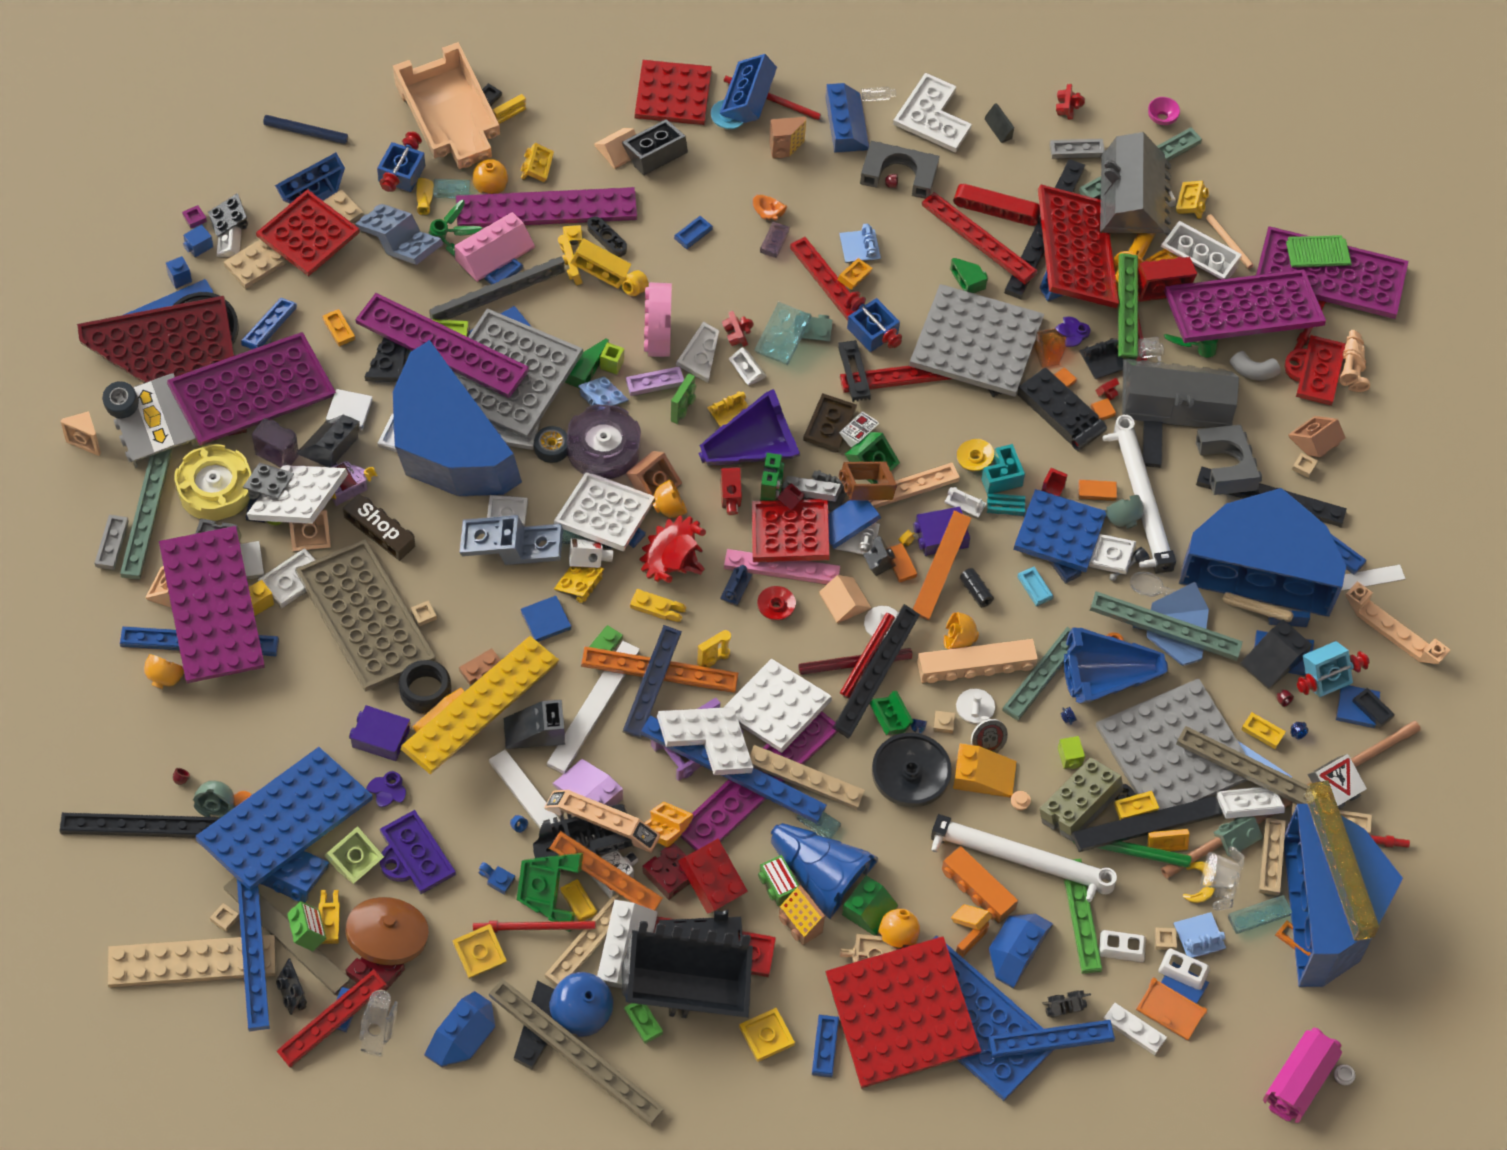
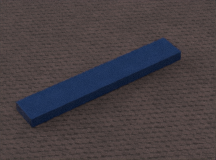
M663 625L623 728V733L641 739V730L650 717L682 631Z

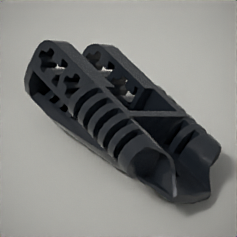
M623 804L609 806L628 814ZM567 813L568 819L561 815V821H558L557 817L553 818L554 823H551L550 819L543 821L539 831V838L533 843V852L535 858L559 855L549 848L560 831L598 856L631 846L634 848L635 846H633L632 840L576 816L572 817L571 814Z

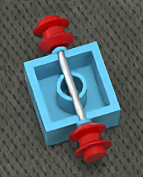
M1337 641L1303 655L1306 676L1305 679L1303 677L1298 678L1297 688L1305 695H1308L1309 690H1311L1319 697H1322L1352 684L1351 670L1353 669L1359 673L1361 672V667L1365 670L1368 669L1370 660L1361 651L1357 652V657L1353 654L1349 656V650Z

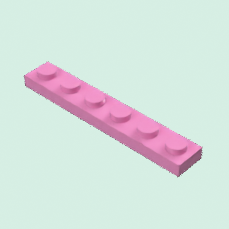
M727 549L724 569L734 570V568L740 567V565H745L748 573L828 584L840 572V566L811 561L753 562L751 552Z

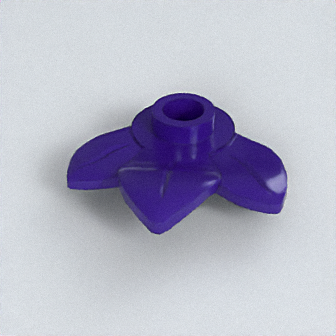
M1067 316L1063 317V323L1059 324L1054 329V332L1066 337L1065 347H1074L1080 345L1082 340L1090 335L1091 329L1086 323Z
M395 771L386 773L384 777H375L366 787V790L370 793L376 794V802L379 807H386L393 800L402 803L406 796V790L402 786V777ZM391 780H395V781H396V783H394V784H390L389 782H390Z

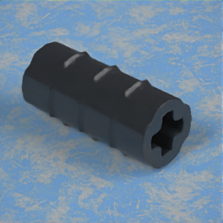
M973 568L962 572L960 580L969 591V594L972 595L974 601L981 608L990 605L994 600V596L991 594L990 589L986 587L980 575Z

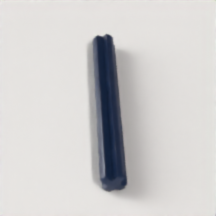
M265 115L263 119V124L343 144H346L348 141L347 133L271 115Z

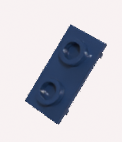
M745 565L734 568L720 597L721 600L738 606L752 577V574L748 573Z

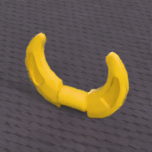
M1201 861L1193 862L1186 869L1201 871L1204 877H1206L1205 888L1195 895L1185 893L1183 897L1189 902L1200 903L1208 900L1215 891L1213 883L1216 873L1208 863Z

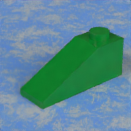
M605 338L584 351L565 383L579 388V385L591 381L600 366V356L607 342L609 343V339Z

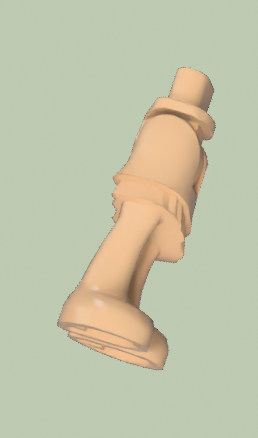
M1351 330L1346 339L1345 350L1342 353L1343 359L1346 362L1340 376V383L1348 386V389L1351 391L1364 392L1370 388V381L1367 378L1361 377V372L1366 369L1364 341L1360 333Z

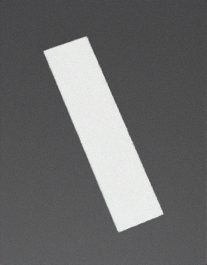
M1400 565L1361 571L1355 575L1352 573L1345 574L1342 590L1351 589L1357 581L1363 586L1402 580L1405 579Z

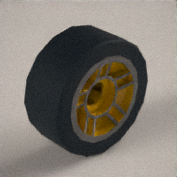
M547 426L540 429L534 438L535 454L539 459L548 463H557L563 460L570 450L569 436L566 431L556 426Z

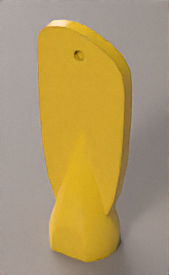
M419 178L417 181V213L420 215H428L430 213V204L433 198L434 183L426 178Z

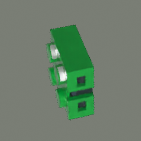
M766 454L760 501L779 500L777 497L781 494L785 463L781 462L782 455Z

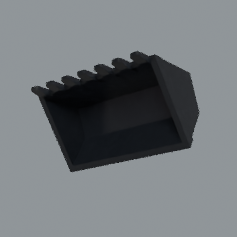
M640 921L637 931L632 930L622 965V995L626 998V1002L669 1008L670 1017H674L676 1010L681 1009V1018H687L690 1010L749 1018L753 946L749 945L750 935L744 934L740 944L732 943L734 935L730 932H726L723 942L715 941L717 935L715 930L708 931L706 940L698 939L699 928H692L689 937H682V926L677 925L674 926L672 935L664 934L665 924L662 923L657 924L654 933L647 932L648 922Z

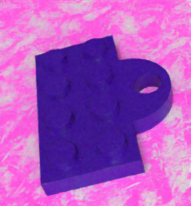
M415 810L380 828V833L388 844L381 853L384 858L380 860V868L388 879L396 882L411 879L419 893L423 894L456 875V871ZM389 863L397 865L394 870L386 869V865Z

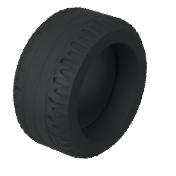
M420 660L411 663V665L409 664L403 670L399 679L402 701L413 711L419 713L429 712L444 697L451 694V679L448 671L440 663L432 660ZM421 677H432L442 684L440 689L430 696H418L409 690L411 683Z

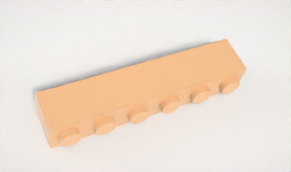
M1033 639L919 653L917 664L921 682L935 683L941 680L953 681L964 677L991 676L995 673L1003 672L1008 674L1018 670L1030 671L1035 668L1038 658Z

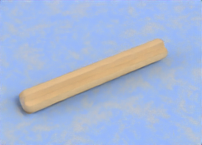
M1226 592L1223 596V601L1226 604L1279 620L1284 619L1286 622L1292 621L1293 613L1289 610Z

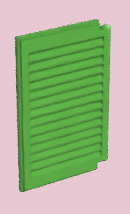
M1342 235L1288 237V241H1286L1291 267L1352 265L1346 239H1342Z

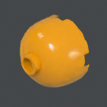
M486 159L479 162L473 171L472 180L474 188L480 193L485 192L488 194H499L504 191L508 182V173L505 166L495 159Z
M672 480L662 483L656 489L654 494L656 502L653 503V506L657 513L661 512L668 518H677L687 513V508L684 501L681 500L680 493Z
M954 612L946 625V629H949L948 636L944 635V646L947 649L971 647L979 637L975 621L966 614Z
M151 654L148 655L144 666L146 677L152 681L151 685L163 689V686L171 687L176 685L184 674L182 666Z
M894 909L883 916L878 933L882 935L881 939L887 944L902 948L903 945L909 944L911 946L917 943L920 925L918 918L910 911Z

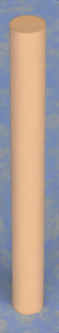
M1208 215L1206 220L1231 249L1242 254L1240 260L1247 269H1251L1253 263L1213 215Z

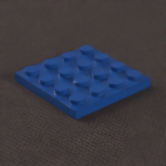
M1035 489L1013 550L1086 572L1106 513L1102 509Z

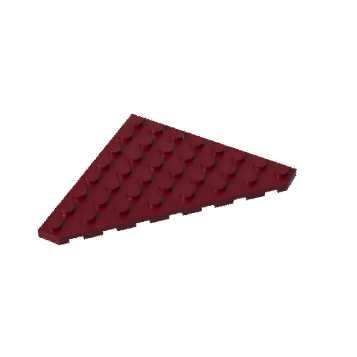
M224 296L77 324L79 341L82 345L143 383L172 373L177 377L235 356ZM247 429L241 430L228 436L247 433Z

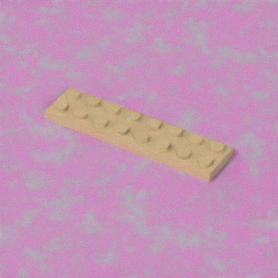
M343 190L324 200L326 204L351 223L364 216L363 211ZM258 240L225 260L224 266L246 289L289 263V261L262 240Z
M263 935L266 977L276 976L275 935ZM241 937L108 946L109 988L244 978Z

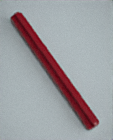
M911 648L900 649L894 661L912 659L913 653ZM861 655L800 663L798 670L801 675L853 668Z

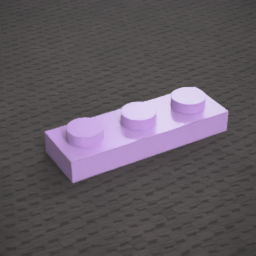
M680 366L626 377L630 396L679 387L684 381Z

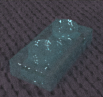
M434 179L433 197L456 198V195L470 194V180Z
M823 812L817 824L797 815L798 821L826 838L831 839L841 827L839 821Z

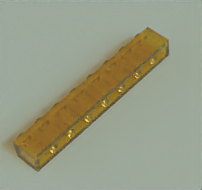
M1329 780L1310 783L1305 792V797L1354 941L1373 938L1379 929V924Z

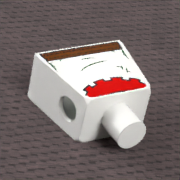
M571 538L569 549L570 566L599 568L601 561L612 562L613 550L602 549V543Z

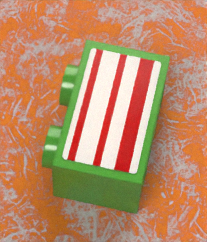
M782 855L760 864L758 877L761 883L766 884L770 899L772 901L775 900L777 906L782 905L799 886Z
M300 901L287 914L295 944L314 951L326 940L320 911Z

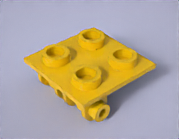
M738 391L737 394L728 396L726 399L723 398L720 402L713 403L707 409L721 427L729 423L749 405L744 400L746 398L745 393Z
M570 566L554 590L576 595V600L579 603L585 602L590 595L589 593H592L599 581L603 579L602 572L604 568Z

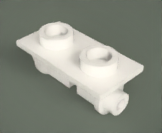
M950 487L949 495L945 500V503L953 507L960 506L962 511L979 518L987 504L982 499L979 500L958 490L957 487Z

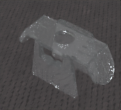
M1232 846L1228 848V853L1236 862L1212 852L1208 853L1200 881L1201 890L1205 887H1213L1215 891L1212 896L1224 898L1213 903L1214 910L1232 908L1237 894L1245 856Z
M377 990L371 994L361 1019L360 1040H362L361 1052L383 1057V1045H386L394 1036L398 1002H394L388 1015L391 996L384 990ZM371 1024L379 1025L381 1033L378 1035L371 1034Z

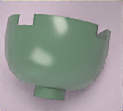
M1139 495L1129 496L1130 500L1121 499L1108 506L1104 511L1109 521L1118 527L1126 526L1127 529L1138 525L1136 521L1142 517L1144 510Z
M216 780L207 781L195 792L193 798L195 802L194 808L205 817H210V814L222 817L233 809L235 797L232 789L227 784Z

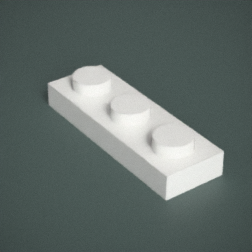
M1116 1003L1113 1004L1103 1018V1021L1111 1020L1112 1028L1154 1056L1167 1038Z

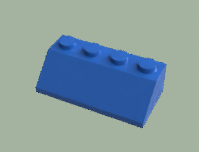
M766 54L738 61L720 110L721 116L743 123L759 119L777 66Z
M845 83L827 84L825 98L834 153L868 150L869 142L860 93Z

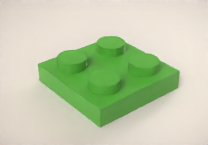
M688 373L671 400V422L678 424L679 420L686 416L689 404L692 405L695 401L696 395L694 391L696 384L694 375Z

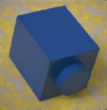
M202 224L183 235V246L194 257L213 248L212 236Z
M183 256L166 262L167 273L175 289L192 282L190 269Z

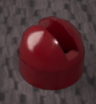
M890 174L885 178V184L888 188L898 187L897 174Z
M1283 689L1276 696V700L1282 707L1288 706L1294 699V696L1288 690Z
M176 768L172 776L174 783L177 785L185 784L190 777V773L185 769Z

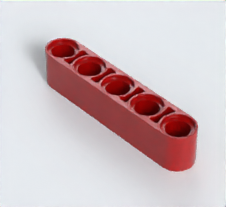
M959 184L953 199L954 204L958 207L1028 226H1035L1040 216V206L1036 202L969 184Z

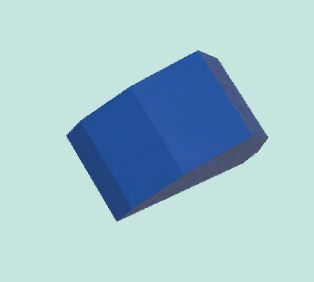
M428 340L411 351L393 390L394 442L405 475L456 496L504 495L521 484L522 480L514 453L432 342Z
M1279 488L1227 503L1197 528L1192 534L1185 555L1179 584L1189 585L1195 582L1197 587L1223 594L1229 592L1259 602L1329 617L1343 587L1346 564L1328 527L1285 490Z
M1297 804L1285 832L1284 856L1293 925V940L1301 948L1311 953L1308 956L1295 947L1298 986L1324 987L1361 961L1403 877L1363 827L1323 804Z

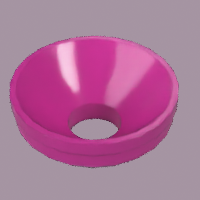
M1168 97L1155 98L1148 107L1150 119L1159 125L1174 123L1180 114L1178 103ZM1164 114L1167 116V119L1162 120L1158 118V115Z

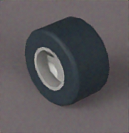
M113 382L103 392V404L107 412L115 418L130 417L138 408L139 399L136 391L127 382Z

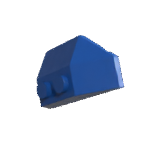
M337 152L274 186L282 200L289 204L307 189L324 201L338 192L345 167Z
M1037 914L1009 916L989 947L995 978L1014 989L1053 926V923Z
M476 991L461 998L435 1031L424 1055L440 1067L470 1060L495 1029L492 1002Z

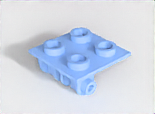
M864 224L861 231L839 233L845 263L854 262L857 258H860L862 261L881 259L875 229H872L870 224Z
M605 376L578 386L581 397L603 416L609 413L608 408L629 400Z
M1211 912L1173 923L1186 955L1191 958L1226 949L1223 941L1225 940V934L1218 930Z

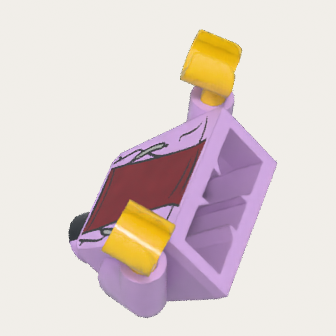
M348 461L339 465L336 462L333 467L346 468L348 475L331 497L334 504L338 506L356 495L367 491L366 479L370 482L372 480L371 477L378 476L374 467L363 469L356 465H351Z

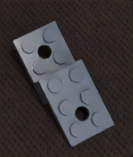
M385 204L377 205L372 212L361 217L360 221L356 223L359 230L378 236L386 254L416 265L443 245L441 238L421 232L411 213Z
M518 515L463 520L460 554L463 557L499 553L505 565L560 561L563 528L561 524L524 527ZM480 534H485L482 539H476ZM541 541H547L544 546H538Z

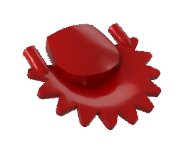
M678 516L674 523L671 519H668L665 528L657 526V535L648 536L650 544L642 547L646 554L639 559L642 563H645L641 570L643 572L648 571L646 574L648 579L654 577L656 582L662 579L670 583L673 579L671 575L667 574L677 571L687 574L686 571H691L699 575L702 574L705 568L698 561L695 550L700 553L703 550L695 541V533L704 536L706 530L699 527V521L693 522L691 516L683 520L682 516Z

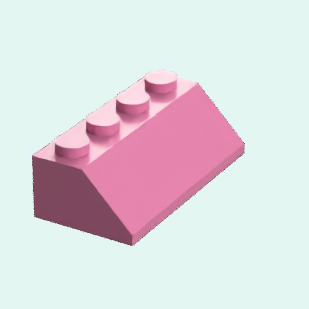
M512 212L456 244L455 260L478 282L494 270L500 269L512 262L513 258L517 259L534 249L535 245L524 223Z

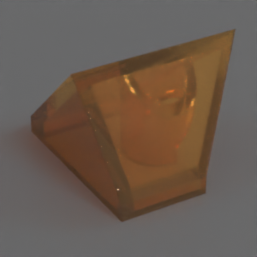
M1055 328L1037 331L1034 347L1042 368L1060 365L1059 362L1066 348V337Z

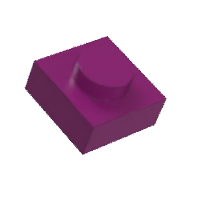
M199 205L182 212L183 218L190 229L207 222L206 216Z

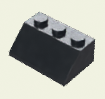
M667 119L622 142L634 167L643 175L688 153L686 136Z
M344 414L325 421L299 449L297 454L332 468L358 439L360 421Z

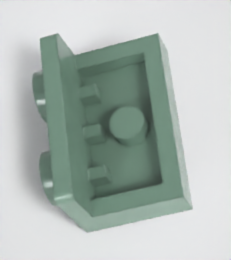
M800 313V316L796 315L794 338L830 342L833 319H829L828 315H818L817 318L811 317L810 313Z
M1253 816L1237 817L1230 823L1222 824L1218 830L1213 832L1216 837L1221 839L1226 854L1231 857L1263 838L1257 821Z

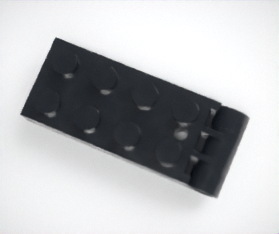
M1046 367L1018 388L1017 395L1077 451H1080L1107 431V426L1103 420L1098 419L1099 416Z

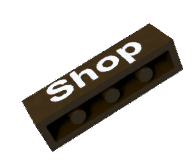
M358 494L343 507L346 520L398 561L403 559L415 547L414 534L410 530L402 528L396 519L388 517L382 508L374 506L369 498H364Z

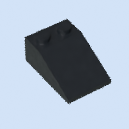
M1283 619L1265 635L1240 664L1269 690L1303 660V655L1309 653L1312 644Z

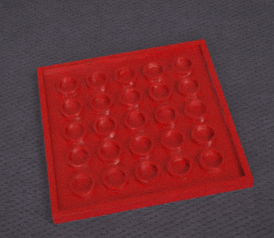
M944 936L825 971L861 1089L981 1053Z

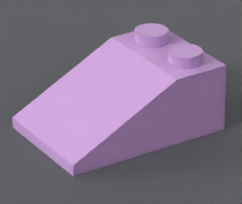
M583 759L553 783V786L558 790H570L607 806L617 805L623 800V788L608 774Z

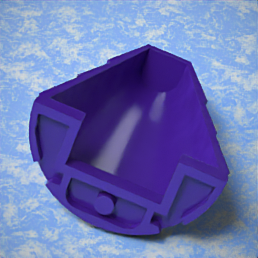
M774 389L764 393L749 407L743 409L729 423L722 425L699 445L702 452L698 453L702 464L706 462L707 466L739 465L742 462H764L767 453L782 455L781 460L800 456Z

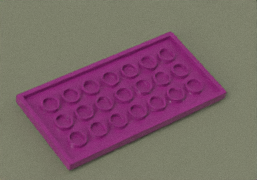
M1268 226L1256 275L1305 270L1317 300L1396 319L1409 261L1348 246L1352 265L1291 267L1286 241H1288V237H1303L1307 235Z
M1305 270L1165 286L1164 289L1184 343L1325 326L1326 323Z
M303 332L167 380V385L200 446L334 397L336 393Z
M236 526L159 541L186 683L265 668Z

